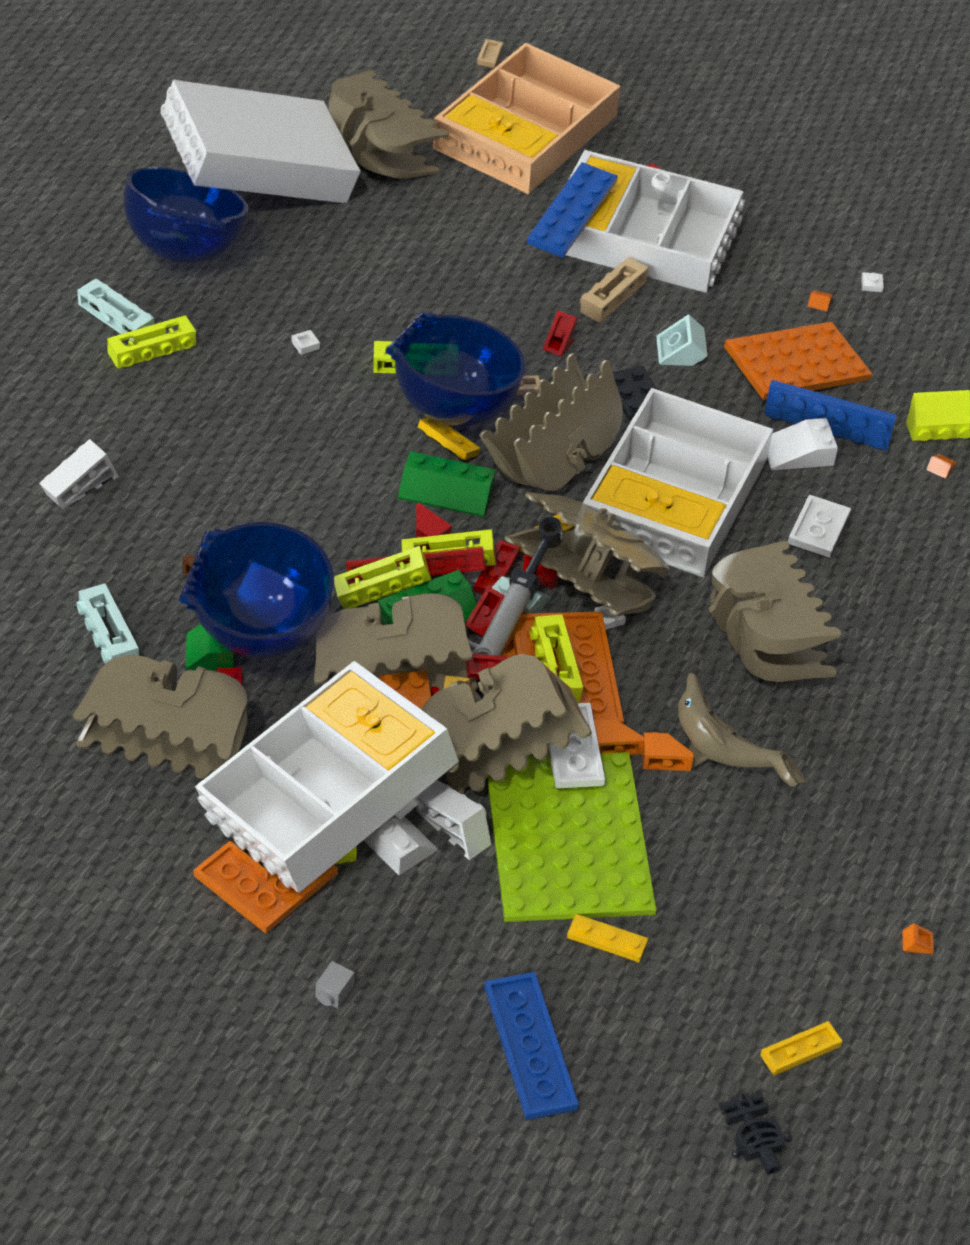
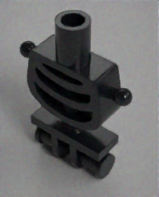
M758 1090L750 1095L747 1092L743 1093L741 1100L737 1096H733L729 1101H720L719 1108L722 1115H726L725 1122L727 1126L741 1121L745 1122L736 1131L735 1145L737 1149L732 1150V1156L737 1158L742 1154L746 1161L759 1158L767 1175L779 1172L782 1167L775 1153L781 1152L784 1141L790 1142L793 1137L789 1133L782 1135L780 1125L774 1119L755 1118L767 1114L769 1110L768 1102L764 1103L762 1092ZM749 1132L744 1138H742L743 1134Z

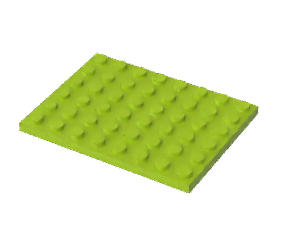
M629 752L600 753L605 777L604 786L555 788L550 755H547L543 760H538L534 756H528L527 765L521 771L515 770L512 765L507 766L506 776L502 781L497 782L491 776L486 777L504 922L574 919L575 914L587 918L656 914Z

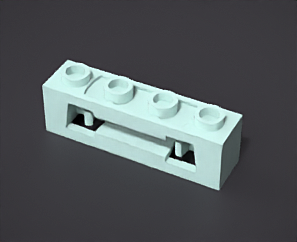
M94 279L77 290L78 304L120 334L128 332L125 330V326L129 331H134L154 325V318L149 313H146L136 304L131 303L98 279ZM96 305L100 311L98 312L91 306Z
M106 584L78 591L79 601L76 602L80 615H85L86 628L88 631H93L95 646L101 647V656L104 663L106 664L108 661L122 655H139V648ZM105 610L107 612V620L116 636L112 638L113 644L110 642V634L101 618L105 616Z

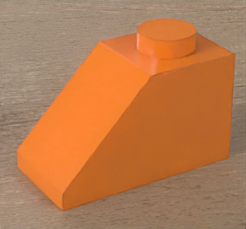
M616 719L594 721L600 753L629 752L630 755L642 754L644 737Z
M644 732L643 769L691 771L694 756L689 749L668 733Z

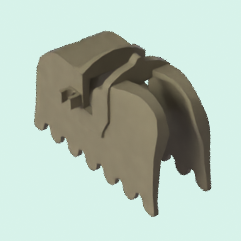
M372 70L342 78L333 83L328 110L348 149L352 150L353 158L358 164H361L370 171L399 179L432 175L440 172V169L436 166L425 165L427 160L425 157L412 155L415 150L413 147L434 139L448 137L449 132L444 129H435L436 122L431 119H423V111L410 109L411 101L398 99L400 93L396 90L386 89L388 85L386 81L375 80L376 73Z
M570 353L566 358L567 367L565 371L561 367H555L552 371L553 380L551 383L546 379L540 380L537 396L533 392H527L524 396L525 405L523 408L517 404L511 406L509 421L506 418L499 417L495 423L496 432L494 434L489 430H484L480 434L481 440L490 452L502 476L511 482L531 485L543 490L556 491L566 485L575 474H579L585 468L584 462L587 463L589 460L599 458L613 444L621 426L623 406L609 360H604L601 363L599 377L596 374L590 373L585 382L576 354Z
M526 492L525 496L534 501L538 506L548 512L560 515L563 522L575 526L571 532L562 530V543L556 548L547 549L540 562L541 565L558 571L557 576L574 582L576 589L590 593L592 600L609 606V611L616 616L639 613L652 606L656 597L655 593L631 575L634 570L638 572H655L664 579L670 569L659 554L647 545L642 538L629 531L621 530V524L614 520L615 514H609L608 518H606L605 514L608 511L606 508H601L598 512L586 504L568 497ZM539 527L523 530L509 536L506 535L504 538L513 545L523 547V552L531 557L534 556L541 542ZM612 554L616 558L624 560L614 580L602 575Z
M787 541L730 554L714 566L712 570V584L715 588L710 596L709 611L714 616L720 630L726 632L730 644L735 652L740 654L744 666L750 673L761 679L776 682L836 677L837 671L834 667L820 664L826 661L827 654L823 651H814L812 648L840 638L841 632L836 627L825 626V624L831 621L829 613L816 611L823 606V601L817 597H808V595L813 594L814 586L810 583L799 582L805 579L806 572L802 569L791 568L797 564L798 559L794 555L783 554L790 547Z
M441 594L402 597V601H398L392 606L394 624L384 625L379 603L368 604V607L340 610L331 614L321 623L316 634L314 683L317 685L322 684L323 686L353 661L378 679L379 675L427 670L430 689L435 686L443 690L446 675L467 678L465 660H471L473 656L467 639L460 604L456 600ZM470 679L472 688L475 691L478 690L476 680Z
M526 654L512 656L490 669L488 667L478 673L480 677L478 685L480 691L485 694L484 699H481L469 681H456L451 686L438 691L430 697L421 709L448 730L459 762L445 772L448 785L460 794H464V790L468 786L474 792L482 791L485 787L487 776H491L497 782L502 781L506 776V768L509 765H512L517 771L523 770L527 765V757L530 754H533L538 760L545 759L548 755V747L552 743L559 749H565L570 743V734L574 732L580 738H586L592 734L571 688L538 658Z
M122 655L108 661L99 670L86 696L74 712L73 719L75 721L84 722L87 720L76 745L79 748L87 749L94 742H101V750L106 755L113 754L117 748H124L125 757L129 761H135L141 754H147L148 763L152 767H158L165 760H170L172 762L171 768L176 773H182L188 766L195 767L196 777L205 779L241 750L248 727L247 694L244 687L237 680L220 672L197 667L196 671L188 670L183 672L177 684V666L175 663L164 660L158 662L139 655Z

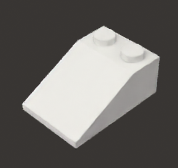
M827 418L804 420L773 433L767 458L770 469L783 470L834 466L838 447Z

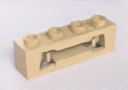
M628 257L622 263H619L611 273H607L605 278L596 283L588 293L582 295L580 299V312L601 323L647 282L649 267Z

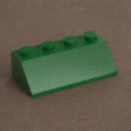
M410 451L404 466L398 499L484 517L494 490L496 469Z
M459 570L378 600L384 625L394 624L392 606L396 602L402 601V597L441 594L450 597L460 604L464 624L477 605L469 582Z

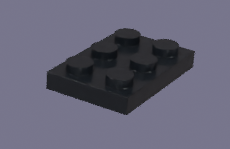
M643 365L613 372L623 412L628 420L634 418L650 389L658 390Z

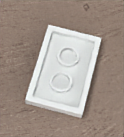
M809 495L791 531L788 543L830 558L850 515L851 508Z

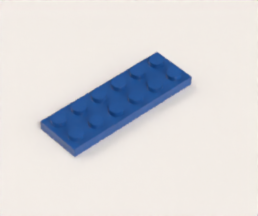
M581 162L527 237V244L564 258L616 184L618 175Z
M772 380L770 383L764 413L765 416L790 422L793 425L808 419L827 418L833 436L884 450L889 448L897 416Z
M535 972L485 981L484 989L525 1120L578 1110L579 1104Z

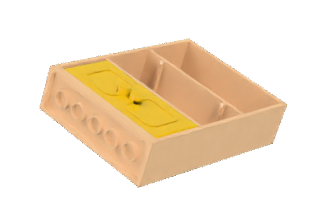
M525 43L434 118L436 122L434 128L446 130L449 132V136L434 139L433 149L529 194L617 116L620 85Z

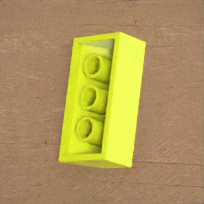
M970 390L913 393L906 422L912 441L970 438Z

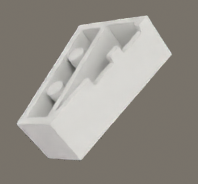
M89 439L39 484L46 495L63 509L86 496L84 492L93 487L98 489L103 486L102 482L109 478L116 479L119 476L107 454Z
M438 780L417 795L419 803L416 806L417 812L437 831L443 829L451 837L449 842L453 846L458 843L465 850L466 854L464 856L468 860L491 845L486 810L481 804L475 803L464 794L458 793L449 785H445Z

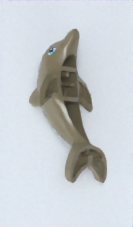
M693 673L688 674L686 690L678 703V717L684 732L691 742L689 750L694 756L692 768L710 759L733 767H774L779 777L791 787L798 785V783L807 782L798 766L785 752L762 748L747 741L732 726L720 719L709 705L697 676Z

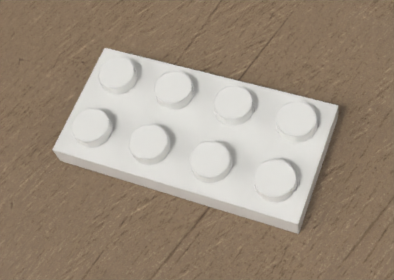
M590 703L577 704L592 734L586 738H580L574 732L570 734V743L565 749L557 748L554 743L548 747L555 788L604 786L605 777Z

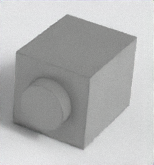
M331 961L316 982L315 997L325 1006L332 1005L339 1008L354 987L355 972Z

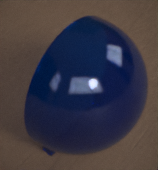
M164 167L135 169L128 174L124 189V210L128 224L136 238L152 253L173 262H200L220 254L237 238L248 212L246 201L234 190L194 185L188 172Z
M421 312L386 348V353L391 355V359L395 360L398 384L410 404L423 416L449 426H471L485 422L498 415L515 397L525 372V359L522 351L509 336L487 323L463 316L436 315L432 312L429 314Z
M251 522L236 525L225 530L215 528L214 532L205 531L179 601L187 604V609L194 610L203 629L217 643L232 652L250 657L279 656L297 649L306 643L324 623L333 600L334 572L331 562L321 546L307 534L290 526L272 522Z

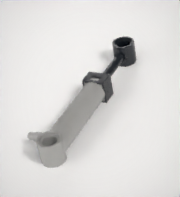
M550 516L540 521L539 535L541 542L526 571L516 568L509 580L510 587L480 644L468 641L472 654L501 655L529 600L532 601L538 590L537 575L534 574L548 548H556L562 543V525L559 519Z

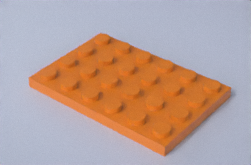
M832 322L728 339L724 343V348L763 400H766L772 380L814 391L869 380L872 377V372Z
M602 612L521 614L512 632L515 654L535 656L536 644L530 638V627L533 626L535 617L562 614L583 685L581 699L577 703L591 704L594 721L616 719L624 724ZM556 642L555 647H552V649H553V653H554L555 660H556V663H557V672H556V673H557V676H559V672H562V671H561V667H560L559 660H558L557 653H556L557 646H558V645H557V642Z

